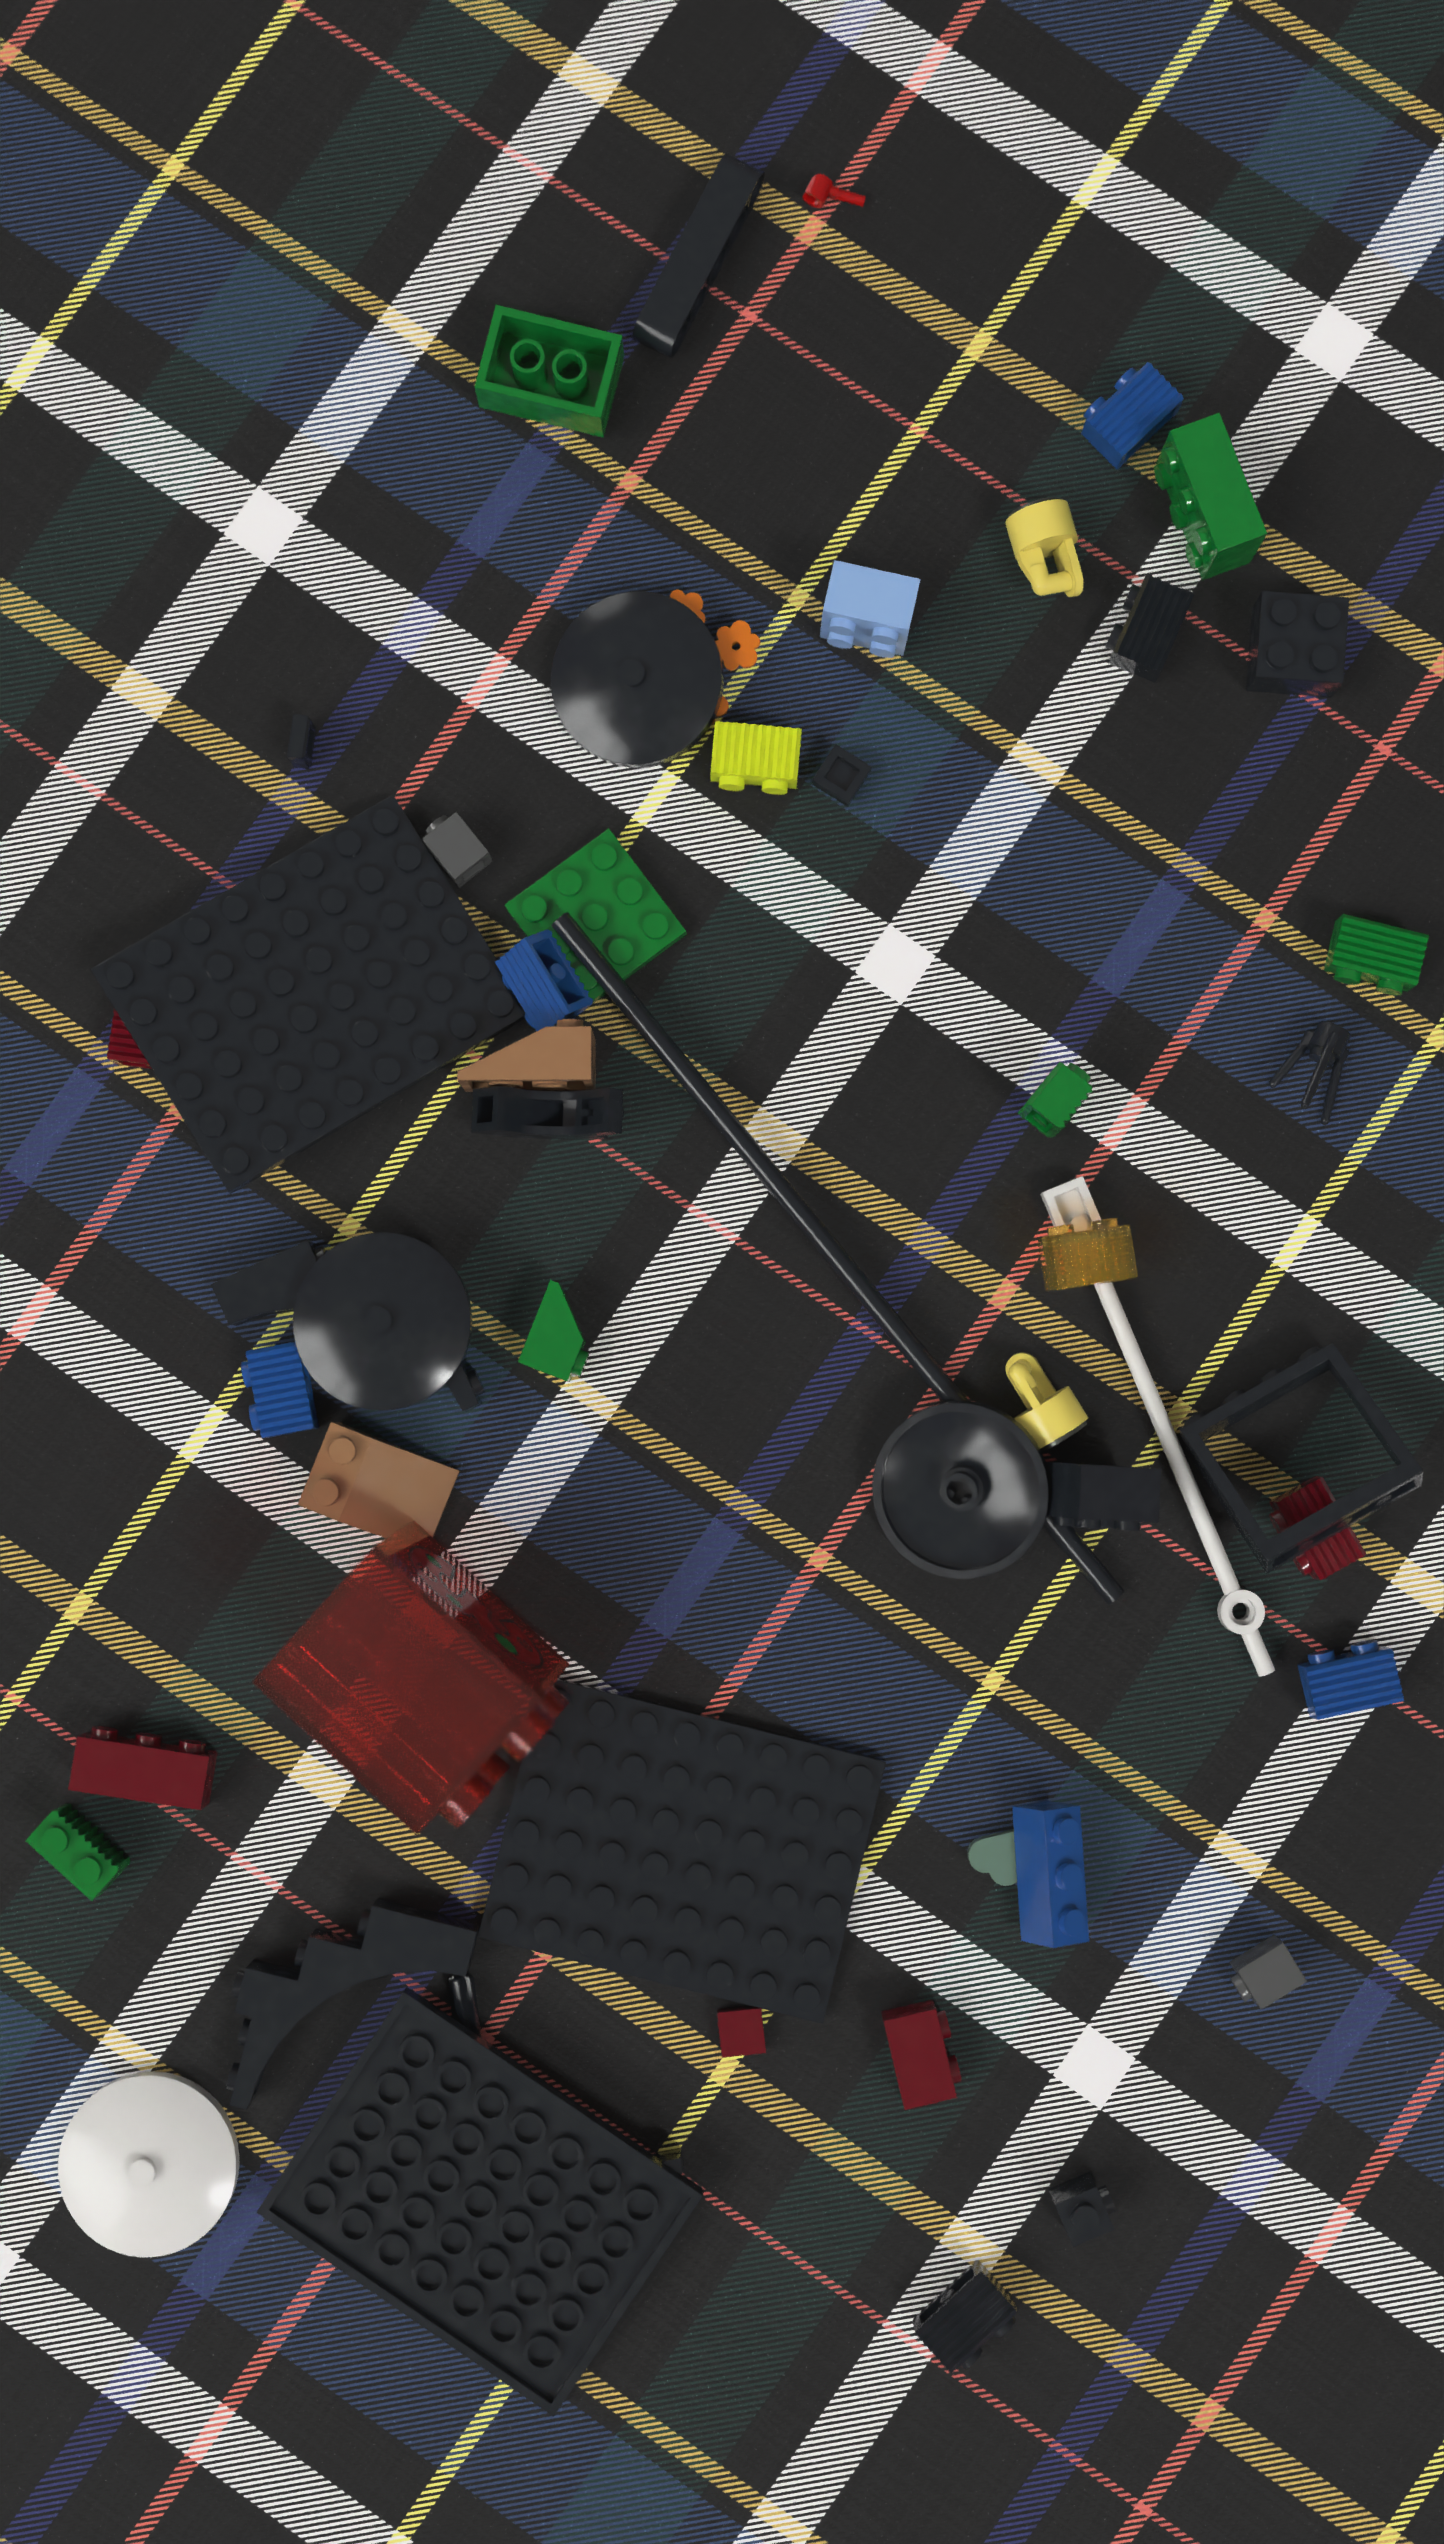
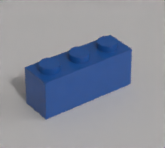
M1043 1801L1012 1806L1021 1941L1050 1948L1089 1942L1080 1805Z

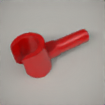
M817 174L811 178L803 195V200L815 208H822L828 197L863 207L866 198L864 195L833 186L830 178L823 174Z

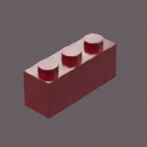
M93 1726L91 1732L77 1736L68 1790L202 1810L209 1805L218 1751L205 1750V1742L181 1739L179 1745L162 1743L163 1736L151 1733H136L135 1739L118 1736L119 1729L105 1726Z

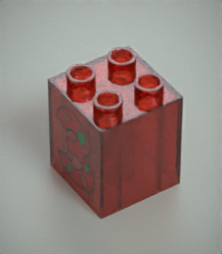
M412 1521L376 1544L252 1681L254 1685L416 1835L426 1827L438 1812L458 1829L495 1788L494 1785L510 1768V1765L494 1751L501 1746L519 1762L555 1723L556 1717L570 1702L553 1687L569 1666V1663L415 1521Z

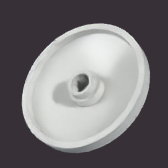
M145 2071L125 2075L109 2082L93 2093L78 2109L68 2124L58 2157V2177L62 2197L78 2226L102 2246L117 2253L135 2257L168 2255L180 2251L202 2238L216 2224L228 2206L235 2191L239 2173V2148L236 2134L228 2115L219 2102L208 2091L193 2081L179 2075L159 2071Z

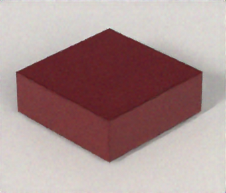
M745 2006L717 2009L722 2058L766 2053L761 2008Z

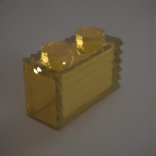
M1110 1218L1091 1222L1092 1230L1074 1232L1073 1224L1047 1228L1048 1236L1038 1239L1045 1291L1137 1278L1138 1274L1130 1224L1118 1226L1117 1218Z

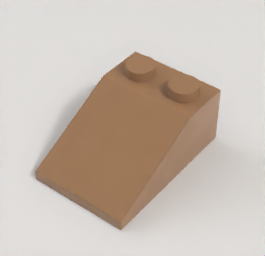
M557 1020V1027H545L457 1071V1081L466 1092H473V1089L493 1086L536 1091H584L596 1089V1039L591 1026H583V1020Z
M331 1422L297 1505L410 1547L421 1546L429 1549L460 1470L343 1423Z

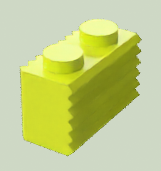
M715 721L710 772L711 782H719V788L729 791L744 790L745 785L762 786V792L774 795L787 794L788 788L796 789L802 729Z

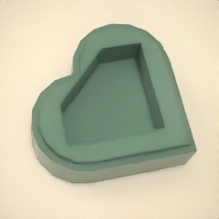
M1013 1829L978 1837L969 1844L967 1857L971 1866L976 1871L989 1873L991 1878L1002 1886H1010L1017 1882Z

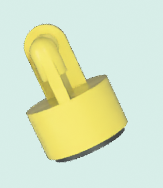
M1059 497L1042 498L1024 504L1011 512L1005 524L1015 559L1031 583L1034 593L1044 596L1064 592L1068 597L1079 596L1083 591L1084 583L1074 547L1078 536L1068 502ZM1054 556L1058 573H1048L1044 558Z
M1020 1352L1014 1354L1007 1361L1006 1375L1027 1410L1014 1419L1029 1432L1041 1452L1057 1445L1087 1425L1086 1420L1088 1416L1070 1387L1066 1386L1056 1392L1033 1355Z

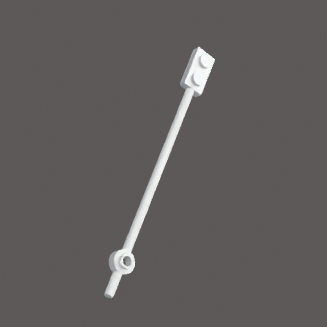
M1083 1176L1044 1191L1040 1195L1073 1273L1076 1274L1087 1269L1223 1590L1224 1595L1220 1599L1217 1608L1218 1618L1226 1629L1241 1634L1258 1676L1270 1674L1275 1671V1668L1258 1630L1265 1616L1263 1602L1255 1593L1241 1589L1104 1265L1105 1261L1117 1256ZM1237 1603H1243L1246 1607V1614L1241 1619H1236L1232 1614V1609Z

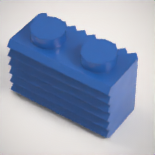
M1149 362L1138 372L1133 367L1127 370L1114 386L1117 391L1107 401L1102 396L1099 397L1083 415L1087 420L1081 434L1116 469H1119L1122 464L1132 457L1135 452L1178 413L1184 399L1182 394L1178 393L1176 388L1172 387L1170 382L1166 381L1164 376L1160 375L1158 370L1153 368Z
M548 929L523 938L495 962L503 975L504 985L514 993L525 1011L527 1023L536 1031L545 1027H557V1020L574 1019L593 1004V999L588 997V991L584 989V984L579 982V976L575 975V969L570 967V961L566 960V954L561 952V946L557 945V939L552 937V931Z
M295 1342L246 1351L247 1361L241 1362V1371L246 1388L252 1387L255 1404L249 1405V1416L253 1430H260L262 1438H271L319 1428L310 1374L299 1356Z
M1369 1640L1350 1645L1352 1650L1350 1653L1335 1655L1334 1650L1330 1649L1308 1654L1309 1661L1297 1664L1309 1717L1320 1720L1404 1701L1392 1648L1378 1646L1377 1640Z

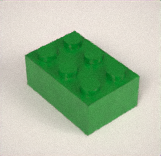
M496 305L474 386L479 407L604 437L624 360L622 335Z
M1220 412L1170 430L1156 462L1157 465L1154 466V473L1158 486L1161 490H1167L1172 502L1170 505L1172 522L1176 529H1182L1188 543L1185 545V552L1191 568H1198L1201 579L1205 580L1250 563L1265 539L1267 531Z

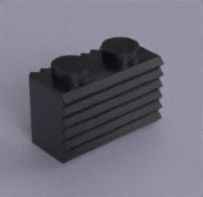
M1146 574L1140 587L1132 584L1122 609L1129 611L1125 624L1122 626L1115 623L1105 646L1113 650L1108 663L1155 683L1164 667L1194 594Z
M976 2260L972 2266L961 2273L959 2278L948 2285L946 2290L942 2291L938 2297H935L933 2302L921 2310L912 2321L918 2338L922 2340L924 2345L952 2374L959 2366L963 2369L972 2366L982 2354L981 2346L993 2335L996 2338L1004 2336L1015 2324L1016 2319L1014 2315L1018 2313L1014 2299L979 2260Z

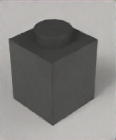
M457 812L449 818L443 815L428 826L426 829L427 835L422 838L426 848L458 888L493 862L487 849Z
M1276 1935L1270 1936L1229 1962L1236 1973L1230 1980L1244 2002L1252 1999L1261 2010L1307 1982L1285 1944Z

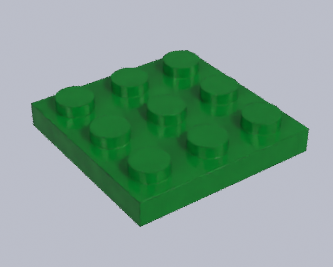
M609 828L505 904V908L527 937L547 929L552 931V937L557 939V945L561 946V952L566 954V960L570 961V967L575 969V975L579 976V982L584 984V989L588 991V997L593 999V1003L607 993L551 926L564 913L569 912L623 980H626L687 935L686 930Z

